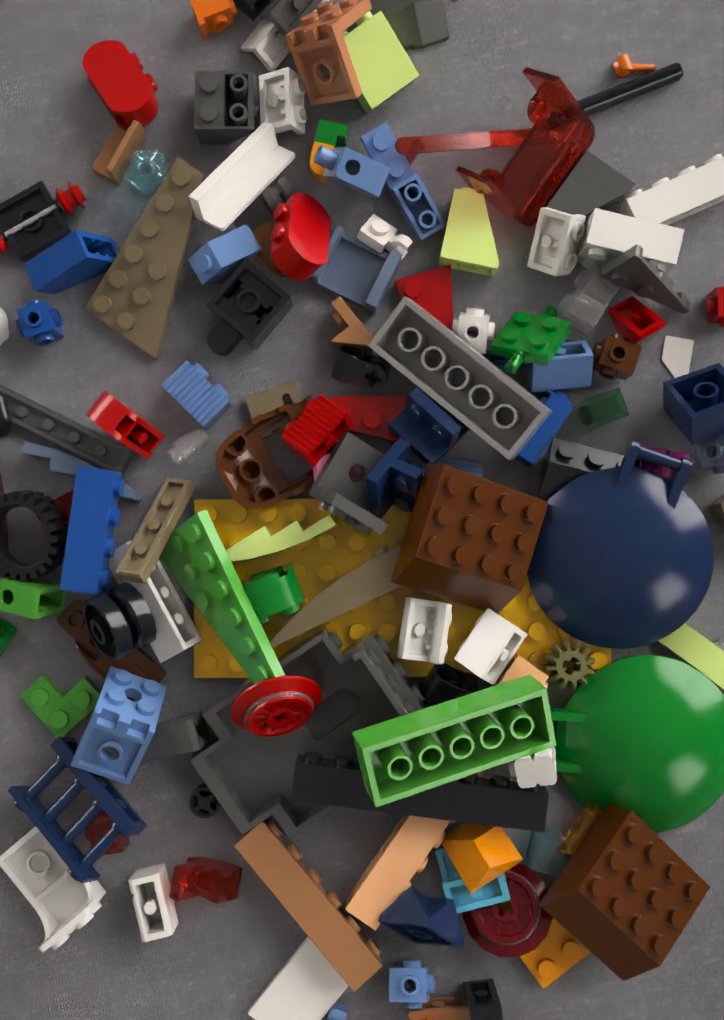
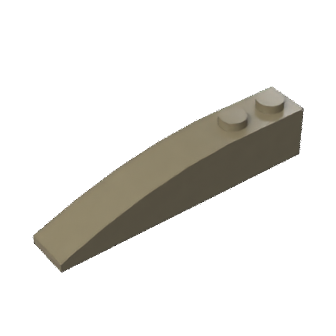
M404 537L398 539L400 546L389 550L386 545L371 552L370 554L373 559L345 574L315 596L270 641L272 648L400 587L401 585L391 583L390 581Z

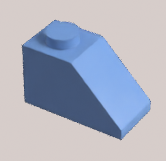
M243 225L208 241L188 261L202 285L224 284L244 259L249 262L262 249L248 225Z

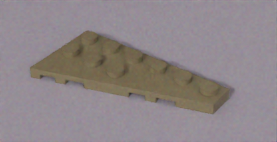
M179 156L85 306L86 310L155 359L160 357L163 333H166L170 306L174 302L185 259L183 258L184 251L192 232L190 228L194 211L189 195L206 177Z

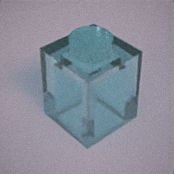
M545 824V832L532 831L525 856V862L529 869L557 877L560 875L568 840L561 832V829L551 824Z

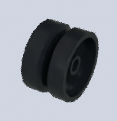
M123 582L110 588L107 596L105 594H98L85 600L82 604V614L89 635L98 650L109 661L116 662L128 656L132 652V648L141 649L156 639L157 630L152 612L144 597L130 583Z

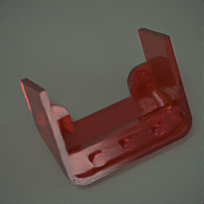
M525 67L522 73L536 90L527 108V115L534 125L501 174L493 168H487L480 174L458 166L455 171L477 193L484 194L487 202L516 222L525 226H532L538 221L541 207H546L592 144L595 137V126L559 76Z

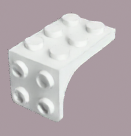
M36 826L0 856L1 868L34 907L42 920L45 929V939L39 947L42 953L49 947H52L53 950L60 947L70 937V933L76 928L79 930L94 917L93 914L102 906L99 901L106 894V891L97 880L81 884V882L73 879L68 872L69 867Z

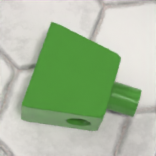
M9 577L0 579V611L30 619H38L63 612L66 590L60 589L59 581L41 578L23 582L20 580H9Z

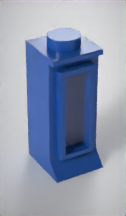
M548 390L542 396L543 398L540 401L553 412L515 457L516 460L528 468L536 464L574 407V405L568 402L570 399L560 391L554 390L552 392Z

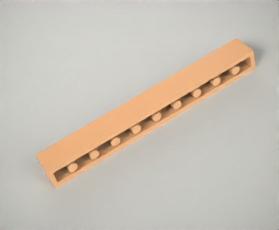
M515 652L496 683L491 685V687L531 674L547 689L549 684L547 679L549 676ZM492 768L476 774H478V777H481L484 772L489 773ZM403 815L347 896L345 910L376 931L381 924L378 922L380 914L411 886L410 880L415 872L420 874L425 868L429 859L427 857L428 853L433 847L437 849L446 835L444 830L450 822L454 824L456 821Z

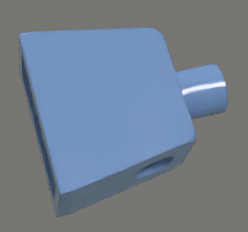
M321 145L314 157V163L325 168L324 178L359 196L379 197L391 169L347 147H337L330 150Z

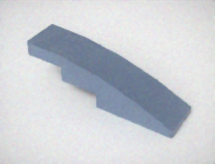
M24 441L22 453L51 460L49 471L76 476L77 466L101 469L92 463L59 450ZM125 483L124 492L121 497L141 501L142 495Z

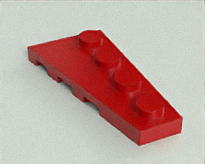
M332 396L331 401L348 412L353 425L347 431L394 443L398 440L387 429V426L392 419L405 409L408 396Z

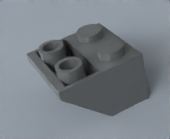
M195 71L194 130L200 144H230L254 132V71Z

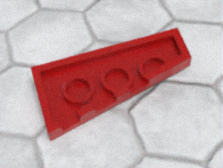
M451 265L395 280V287L400 301L404 296L412 299L452 331Z

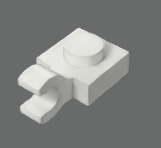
M375 214L361 227L356 237L380 254L384 249L389 252L393 250L402 254L401 260L408 253L407 249L413 242L406 235H396L398 229Z

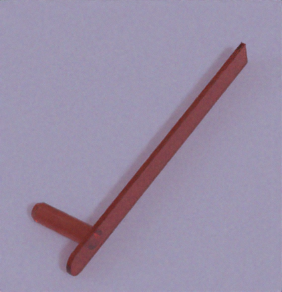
M534 128L400 137L395 142V149L399 154H404L411 165L419 153L557 144L559 141L556 128Z

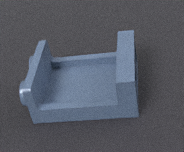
M337 225L334 232L330 231L328 261L313 272V285L338 297L341 296L342 299L376 315L401 264L402 254L393 250L389 254L384 251L380 254L359 239L346 234L343 227Z

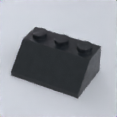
M552 438L543 457L537 498L547 501L559 489L568 484L569 481L588 472L620 467L624 455ZM636 459L634 467L640 468L641 460Z

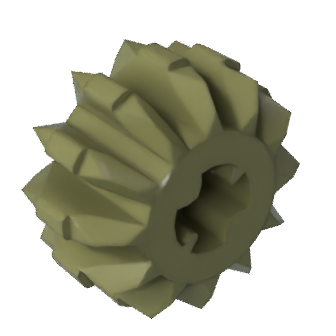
M562 638L561 648L552 643L550 647L554 654L544 653L543 655L544 658L551 661V663L542 666L544 671L551 672L547 680L551 683L557 681V687L561 690L568 683L570 690L575 691L577 681L586 686L588 682L583 677L585 673L589 676H593L595 673L587 668V665L595 663V658L586 657L591 649L587 646L580 648L581 642L577 639H574L570 645L568 639ZM564 660L574 662V667H564Z

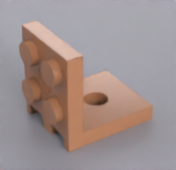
M331 0L316 6L317 12L303 16L300 19L301 24L285 35L311 106L355 99L362 94L342 32L372 9L370 0H340L338 4L334 5ZM322 64L329 69L330 77L323 72Z

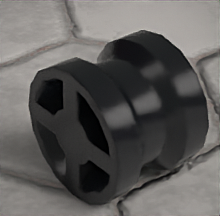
M206 783L197 787L189 801L192 813L200 818L213 816L221 806Z

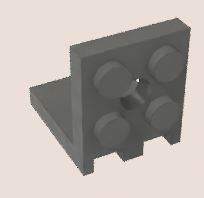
M344 431L308 494L320 501L317 505L318 507L341 518L342 521L368 535L371 530L382 535L388 523L368 512L369 502L366 476L383 458L384 454L351 433ZM358 464L362 469L361 477L356 481H352L349 477V470L353 465Z

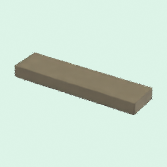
M166 478L115 571L118 579L146 583L196 488L193 481Z

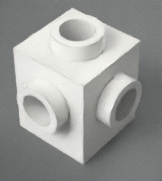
M466 308V313L460 312L459 320L453 319L452 332L479 353L486 354L487 340L493 341L495 323L489 322L490 315L484 314V309ZM471 326H475L478 328L479 331L477 333H471L469 332L468 328Z

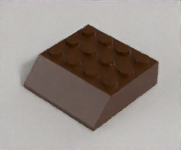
M427 463L390 582L483 611L489 608L498 614L522 591L549 502L445 464Z
M609 802L539 903V906L617 977L625 981L657 968L662 964L710 889V886L632 810Z

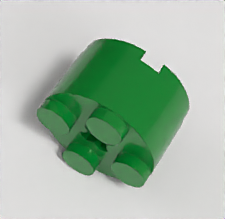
M289 563L285 571L283 566L280 565L250 576L251 581L245 583V585L243 580H241L244 591L261 624L271 620L270 616L272 614L282 612L284 616L300 610L299 605L305 599L293 563Z

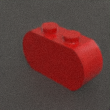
M104 40L91 46L83 57L82 67L92 88L118 127L128 130L133 120L140 122L142 128L149 125L155 119L159 109L154 93L158 88L149 73L144 75L142 72L144 68L136 53L130 54L125 45L116 40Z
M298 192L293 194L285 203H280L273 213L275 221L274 229L270 236L272 240L270 254L276 266L285 275L297 281H305L313 275V272L328 261L331 219L319 201L306 193Z
M106 390L86 413V416L99 427L147 460L159 443L166 438L161 431Z

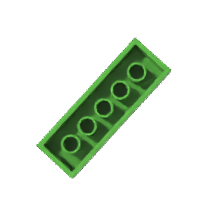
M531 674L352 732L365 789L375 807L557 746L547 689Z

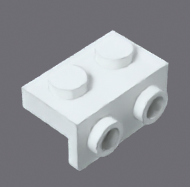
M405 597L397 657L443 665L444 657L448 650L447 636L452 622V605L439 601Z

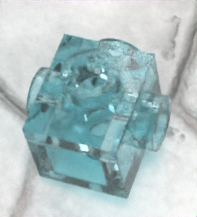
M145 147L142 151L138 149L129 159L128 164L131 166L123 176L143 194L152 198L171 169L167 165L170 160L156 148L153 152ZM152 167V172L148 174L149 168Z

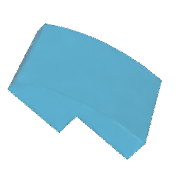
M444 847L435 850L443 878L442 886L445 897L454 900L457 914L511 899L505 873L471 894Z

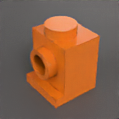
M190 0L204 41L210 39L208 33L223 31L229 25L234 24L233 17L238 15L233 0Z

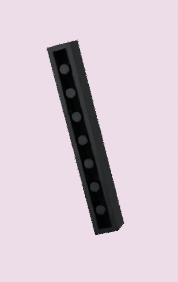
M305 752L304 755H298L295 763L291 801L545 832L549 794L545 786H540L539 784H536V787L521 789L518 786V782L509 781L508 777L491 775V778L488 779L480 778L475 773L375 807L365 789L359 762H353V758L335 756V759L322 758L320 753Z

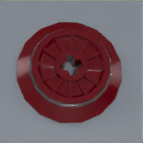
M518 863L504 872L510 900L512 901L510 907L514 909L512 914L505 913L502 916V909L499 907V903L462 912V918L469 935L483 950L498 957H520L534 951L547 937L553 919L552 916L539 906V903L548 892L545 882L530 867Z

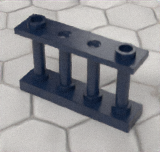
M58 737L50 745L57 753L56 760L30 787L11 786L8 792L14 798V805L20 811L27 814L69 867L68 872L70 876L82 884L95 881L100 877L92 865L120 835H139L147 827V824L108 778L70 766L79 744L74 738ZM65 767L69 768L75 775L74 782L47 810L38 799L39 794ZM83 789L87 790L94 798L92 800L93 804L65 832L55 819ZM101 812H106L112 820V827L84 856L74 841Z

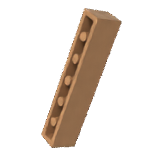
M265 819L244 833L236 841L234 847L353 992H356L383 967L380 956L382 950L372 938L366 940L360 932L362 926L352 914L347 916L342 911L340 906L343 904L332 890L327 892L320 884L323 880L319 873L312 866L307 868L300 860L303 857L300 850L292 842L289 845L281 837L283 831L273 819L270 821Z

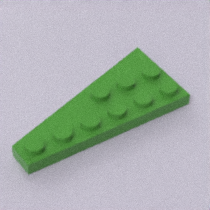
M207 510L197 512L172 532L159 557L254 684L263 680L285 676Z

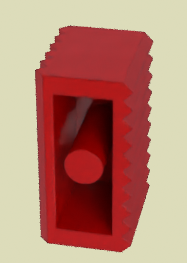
M319 394L318 398L306 404L301 416H298L297 420L290 422L285 427L281 439L290 452L313 468L353 423L348 412L323 394Z

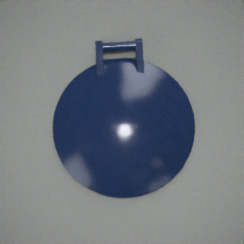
M631 439L620 467L602 469L578 476L569 481L568 484L547 500L549 502L527 575L530 587L539 606L547 617L565 633L580 641L598 647L615 649L635 648L656 642L670 635L688 621L698 609L708 591L712 578L714 549L711 533L702 512L695 502L683 491L692 466L691 459L685 457L679 459L643 447L641 442ZM636 458L675 470L673 478L670 479L634 467Z

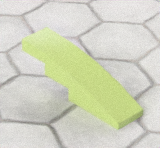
M329 514L305 530L299 521L293 522L274 535L271 534L268 527L264 526L226 549V552L231 562L260 558L308 542L336 527V524Z

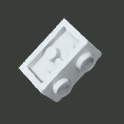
M290 67L259 75L260 125L264 121L273 125L275 134L293 130L298 135L305 134V123L307 121V114L304 108V94L306 91L300 76Z
M541 207L527 267L553 276L571 274L577 263L576 253L579 241L585 232L584 222L586 216L581 214L572 215L548 207Z

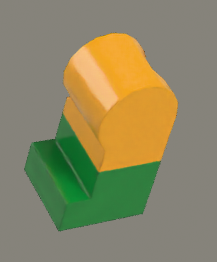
M324 119L319 120L310 156L311 174L316 181L320 183L330 181L323 177L325 168L314 163L316 151L321 145L330 150L337 148L338 145L346 147L349 136L348 125Z

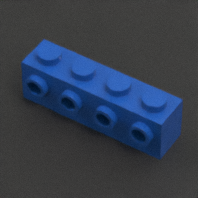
M77 466L60 582L61 590L100 594L104 593L105 588L110 586L112 572L108 570L110 557L114 556L116 550V540L113 539L114 527H117L120 521V509H117L118 497L123 495L125 481L121 478L122 472Z

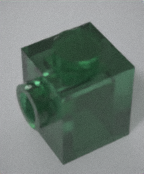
M620 387L588 397L579 403V418L583 425H587L589 431L620 421L629 416Z

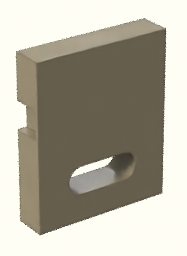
M294 380L269 388L261 394L256 393L244 398L251 418L283 406V397L285 395L291 397L293 404L301 401ZM286 416L258 433L262 439L281 433L290 421Z

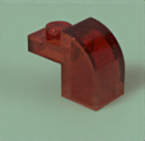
M188 857L186 864L174 866L169 898L181 901L201 896L216 904L237 899L243 868L224 860L208 857Z

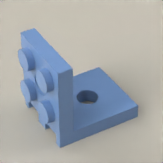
M110 666L94 711L70 766L130 785L155 733L167 686L154 680L137 676L126 670ZM126 697H130V698L134 699L135 701H131V700H129V699L126 698ZM105 747H113L117 749L118 752H108L107 750H105Z

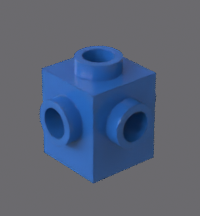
M29 301L25 304V307L16 309L19 320H16V326L20 335L36 346L47 345L56 339L64 337L61 328L63 325L61 314L57 308H53L46 301Z

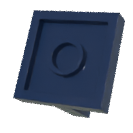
M417 387L408 395L405 409L392 419L387 426V429L398 439L402 437L410 441L411 451L426 465L427 463L438 462L471 430L427 393L420 391Z
M402 437L394 443L366 476L369 511L380 519L393 504L404 512L412 513L423 479V470L412 465L411 443Z

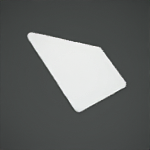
M665 336L662 353L663 363L674 378L689 374L694 341Z

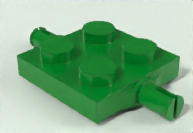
M547 306L541 315L515 311L492 342V355L510 359L504 366L505 371L509 374L510 372L515 374L523 363H536L548 366L571 332V321L554 317L557 314L554 306L551 308Z

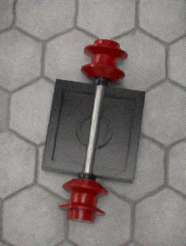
M40 181L0 204V226L2 228L0 231V250L7 253L6 242H10L18 258L25 262L70 234L72 230L61 212L64 210L66 213L74 215L73 208L77 205L85 209L83 202L87 198L79 185L72 186L68 182V189L64 192L56 188L57 200H54L44 182Z

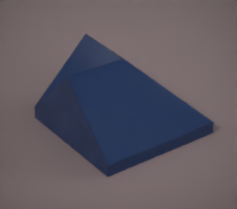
M410 886L379 916L378 922L413 943L463 948L464 939L453 899L428 897Z

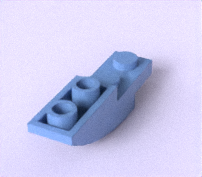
M387 122L362 135L360 141L369 157L391 168L383 187L417 238L422 241L446 226L418 173L415 174Z

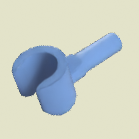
M335 1002L328 1011L326 1020H345L347 1006Z

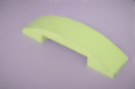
M685 623L670 635L658 640L663 646L703 673L724 691V651Z

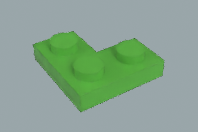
M45 674L23 692L20 697L58 738L65 737L94 711L100 690L87 676L64 695Z

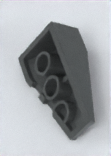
M370 0L372 9L369 12L375 15L380 10L382 11L402 46L422 49L449 39L443 0ZM356 23L347 28L348 33L358 27Z

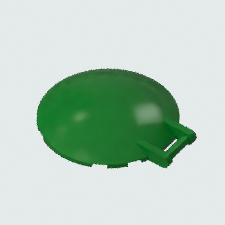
M640 654L619 658L599 670H594L593 676H586L585 679L588 684L583 686L579 683V687L572 694L569 701H566L563 708L550 707L552 721H557L555 737L557 744L555 746L556 770L561 773L566 786L576 801L597 819L610 802L632 810L654 833L676 829L697 819L713 806L724 792V695L708 677L687 663L674 658L653 654Z

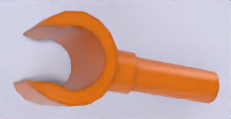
M628 54L618 56V62L613 63L614 70L619 78H624L632 72H653L656 68L655 64H632Z

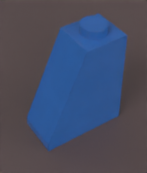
M74 230L26 263L25 268L35 292L57 294L106 273L119 252L113 238Z

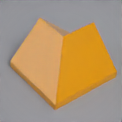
M465 822L445 835L441 843L471 894L523 860L503 827Z

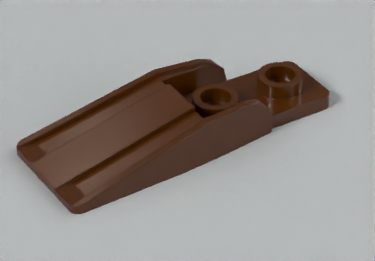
M79 600L73 601L57 618V623L76 640L75 647L80 655L104 680L110 666L126 670L158 683L166 676V670L142 649L132 648V652L128 656L116 662L109 661L104 657L89 635L82 614V603ZM126 697V698H128V699L131 700V701H135L134 699H132V698H130V697Z

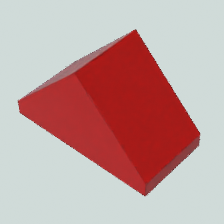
M634 296L608 309V314L619 334L627 337L630 343L636 345L653 337L666 327L665 320Z

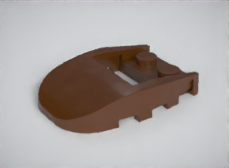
M311 395L305 397L303 401L291 405L286 404L252 418L250 422L232 433L220 445L216 456L217 471L227 491L239 504L252 509L265 508L288 497L298 495L315 482L312 469L287 483L258 433L286 416L290 422L297 420L298 416H301L306 404L313 400ZM337 442L329 449L327 453H332Z

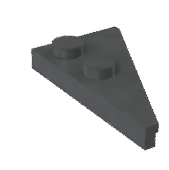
M633 246L602 266L600 277L610 281L614 286L624 287L635 292L639 297L649 298L680 313L686 314L689 312L690 302L683 292H677L676 294L673 290L674 282L663 270L657 267L658 265L654 260L646 261L643 258V248L641 246Z

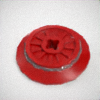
M279 676L263 680L245 689L235 698L230 708L232 721L240 728L249 730L258 736L274 737L291 733L306 724L313 712L317 710L322 701V690L314 680L302 676Z

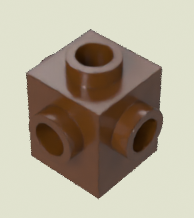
M619 334L608 335L601 343L597 342L592 351L594 355L593 360H595L593 370L599 371V375L607 379L615 380L620 378L626 380L634 373L642 346L630 343L627 337Z

